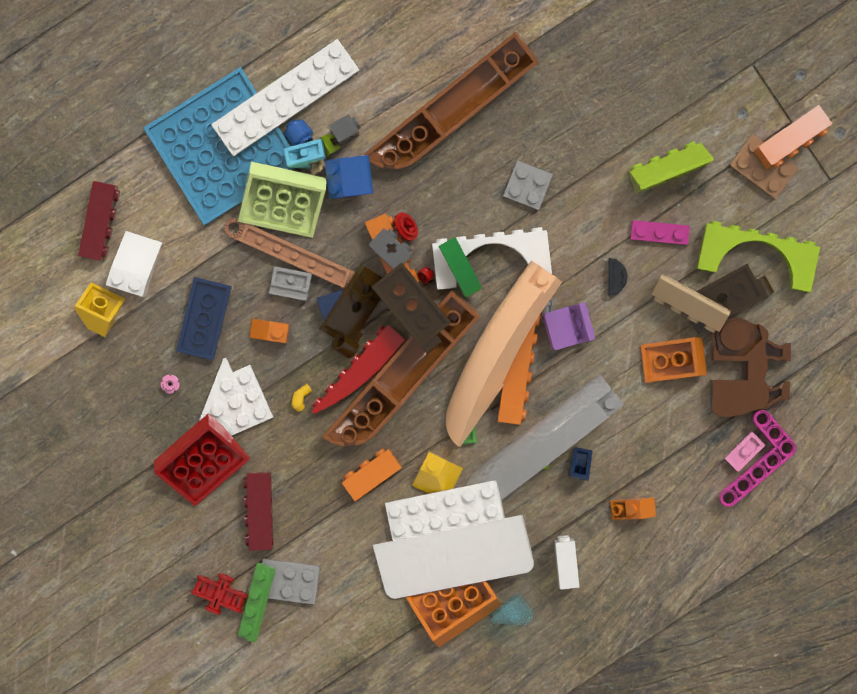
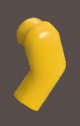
M308 384L293 393L291 405L297 412H301L304 409V397L312 392Z

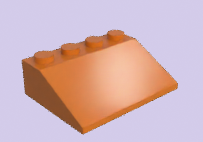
M487 581L406 596L430 638L438 647H441L502 606V603Z

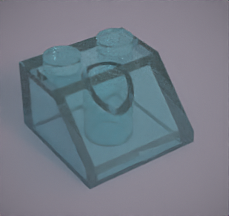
M518 591L490 614L489 618L492 623L521 625L524 623L526 625L534 618L533 614L535 612Z

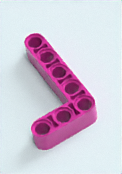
M756 410L752 414L751 419L772 447L719 492L718 500L724 506L731 507L796 452V445L770 413L765 410ZM760 413L766 416V420L762 424L757 422V416ZM772 428H776L778 436L772 439L769 431ZM786 442L791 446L788 453L782 451V445ZM770 455H774L776 463L770 466L767 463V458ZM759 467L762 473L760 477L754 478L752 472L755 468ZM741 480L747 482V487L744 490L738 489V482ZM727 492L732 494V500L729 503H725L723 500V495Z

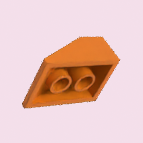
M702 337L641 345L645 383L707 376Z

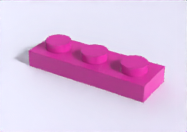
M632 220L630 240L688 245L690 226Z

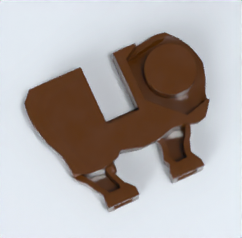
M739 317L728 318L720 332L717 330L715 333L711 332V360L742 361L741 380L711 379V411L720 417H733L753 410L767 409L781 399L790 400V381H783L773 388L768 386L764 379L768 370L769 359L791 361V343H784L781 346L774 344L768 340V330L762 325L753 324Z

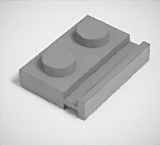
M274 266L269 294L307 301L312 274Z

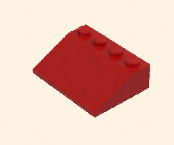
M208 413L154 460V473L196 506L248 462L250 457L224 426Z

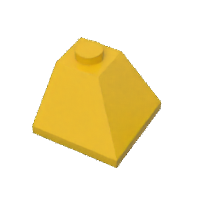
M90 282L74 309L87 329L106 337L119 314L125 298Z
M429 451L412 486L428 494L453 489L463 468Z

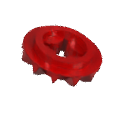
M404 212L395 215V219L392 222L395 225L394 229L398 232L397 235H400L402 240L408 242L415 240L418 236V228L413 218Z

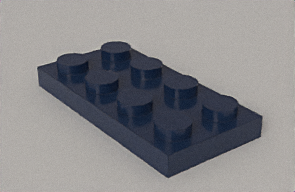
M194 277L176 352L209 360L215 359L232 286Z

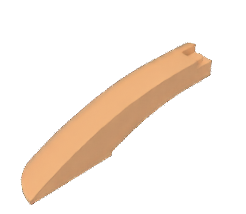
M530 261L489 321L473 349L452 394L446 411V428L452 441L459 447H461L504 386L503 382L520 346L542 310L562 284L557 277L533 261Z

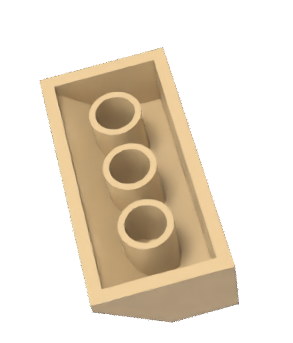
M665 274L661 275L651 294L655 296L653 300L662 305L665 302L671 305V310L678 314H681V312L688 314L689 320L695 323L700 321L706 324L704 328L713 333L716 330L720 332L731 312Z

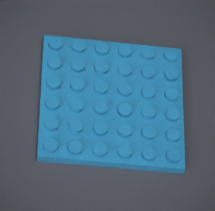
M241 67L144 127L147 135L204 225H207L242 203L251 162L292 171L296 169L287 166L284 148L291 146L279 127L233 157L211 126L221 117L257 94Z

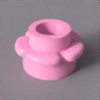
M166 375L163 377L161 382L162 390L172 394L179 389L180 384L176 376Z

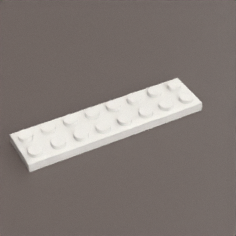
M336 39L221 117L211 126L234 157L358 73L359 69L339 40Z

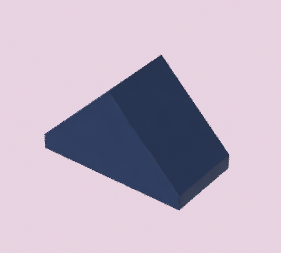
M344 290L317 297L323 320H325Z
M578 447L573 448L568 472L569 477L585 481L589 480L592 450Z

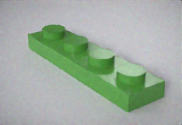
M264 563L256 564L238 636L251 642H257L276 571L275 568Z

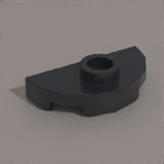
M608 258V296H611L623 290L627 283L628 275L626 268L617 259Z

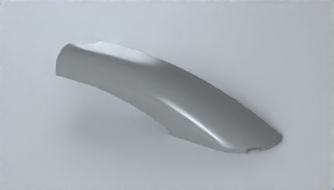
M599 374L479 467L471 475L466 486L497 480L501 500L609 418L624 404Z

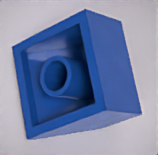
M369 155L325 161L329 199H346L373 194Z

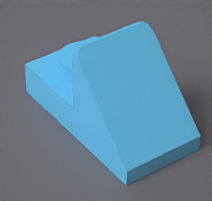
M321 139L284 148L287 166L290 168L310 169L312 162L326 159Z

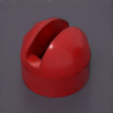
M423 267L417 272V276L421 282L427 284L433 279L434 271H430V267Z

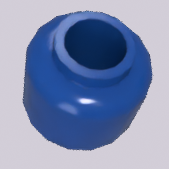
M292 120L287 124L285 137L293 146L313 141V130L304 120Z

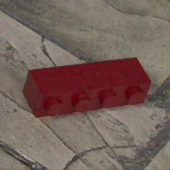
M93 181L78 253L79 257L104 261V258H107L109 252L107 241L111 239L113 228H110L111 221L115 220L117 211L114 209L115 201L118 202L120 198L118 186Z
M271 472L247 473V477L243 478L244 488H247V496H244V507L248 508V515H245V527H248L249 533L245 535V545L249 546V551L272 550L274 545Z

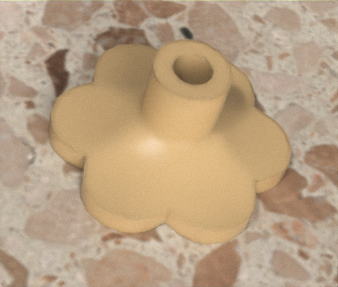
M325 161L312 162L311 168L308 169V171H311V175L316 176L318 172H321L322 168H325Z

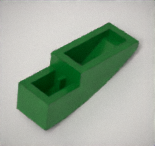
M456 237L438 246L465 297L483 289Z

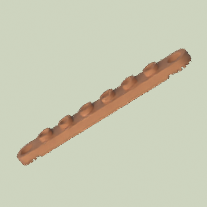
M230 219L225 224L224 229L229 237L340 287L346 288L355 274L350 269L250 224L238 222V219ZM237 223L240 227L239 232L232 234L229 231L230 224Z

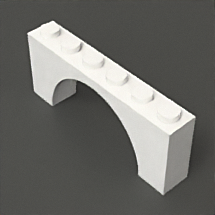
M542 227L532 228L531 232L524 233L523 230H514L511 235L497 232L493 233V237H485V234L474 235V239L466 240V236L456 237L465 256L484 245H505L517 251L527 264L533 261L552 274L547 230L543 231ZM447 238L437 239L436 243L432 244L437 290L457 288L456 279L438 247L445 243Z

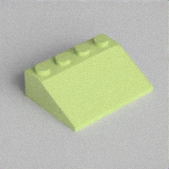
M251 162L238 222L313 238L326 191V178Z

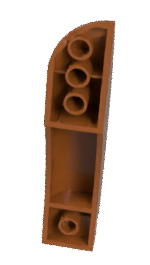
M515 31L363 155H369V161L382 168L400 169L413 164L538 64V58Z
M451 290L438 304V307L451 321L447 327L437 334L442 343L427 355L412 335H410L322 437L340 446H356L373 438L453 346L480 318L477 310L454 290Z

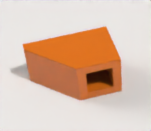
M654 497L610 500L612 520L656 517Z

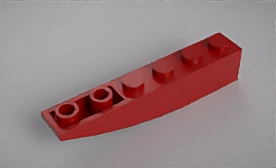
M389 325L387 327L382 326L376 332L378 337L374 341L369 340L363 347L364 353L361 356L357 354L350 362L352 366L349 370L344 369L338 375L340 380L335 385L331 383L325 390L327 395L323 399L319 397L314 402L312 412L315 414L337 403L366 383L383 367L405 342V339Z

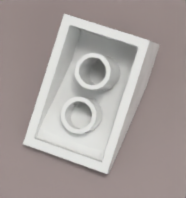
M126 231L111 266L106 285L146 297L162 242Z

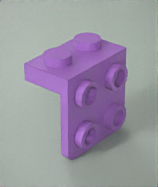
M585 302L543 314L552 350L562 349L595 339L589 310Z

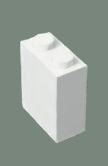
M569 535L557 536L558 540H554L558 586L560 589L579 588L575 541Z

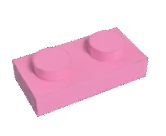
M751 431L724 459L739 472L765 444Z

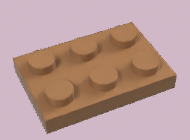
M752 134L729 166L773 199H776L798 170V167L784 158L782 159L784 163L776 169L772 166L767 170L754 153V150L764 142Z

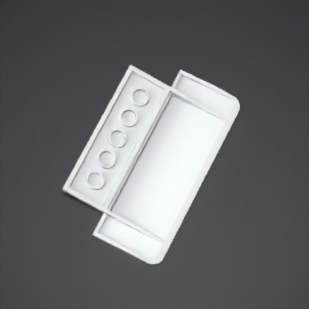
M497 480L385 503L393 541L373 545L385 592L394 599L523 574L531 571L534 566L523 515L505 518Z

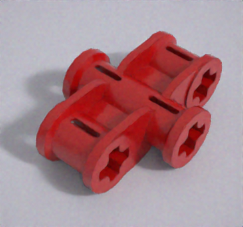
M219 573L218 581H214L197 574L198 580L190 593L209 600V604L205 606L207 611L221 615L220 610L224 606L238 613L243 612L242 606L249 594L230 587L231 582L235 580L233 577Z

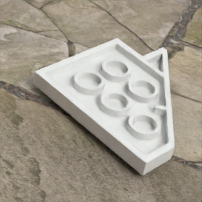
M224 358L200 420L209 413L232 436L273 418V415L251 365L233 372L227 358Z

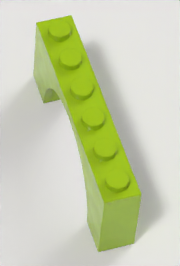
M716 221L705 224L696 265L697 270L716 273L722 258L734 246L744 242H761L774 248L784 258L790 274L789 289L806 293L811 292L820 247L816 246L815 242L804 241V243H799L796 238L792 237L780 239L777 234L773 233L761 235L759 234L760 231L748 229V232L742 231L740 226L729 225V228L723 227L721 222Z

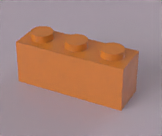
M382 448L374 454L376 458L371 462L367 459L359 465L360 469L357 472L350 471L343 476L345 480L342 484L354 501L402 468L390 449L385 451Z

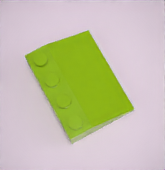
M693 141L684 145L685 149L678 151L676 148L666 152V157L660 159V156L649 159V164L642 166V163L632 166V170L628 172L636 194L705 167L713 162L714 159L701 142L696 144Z

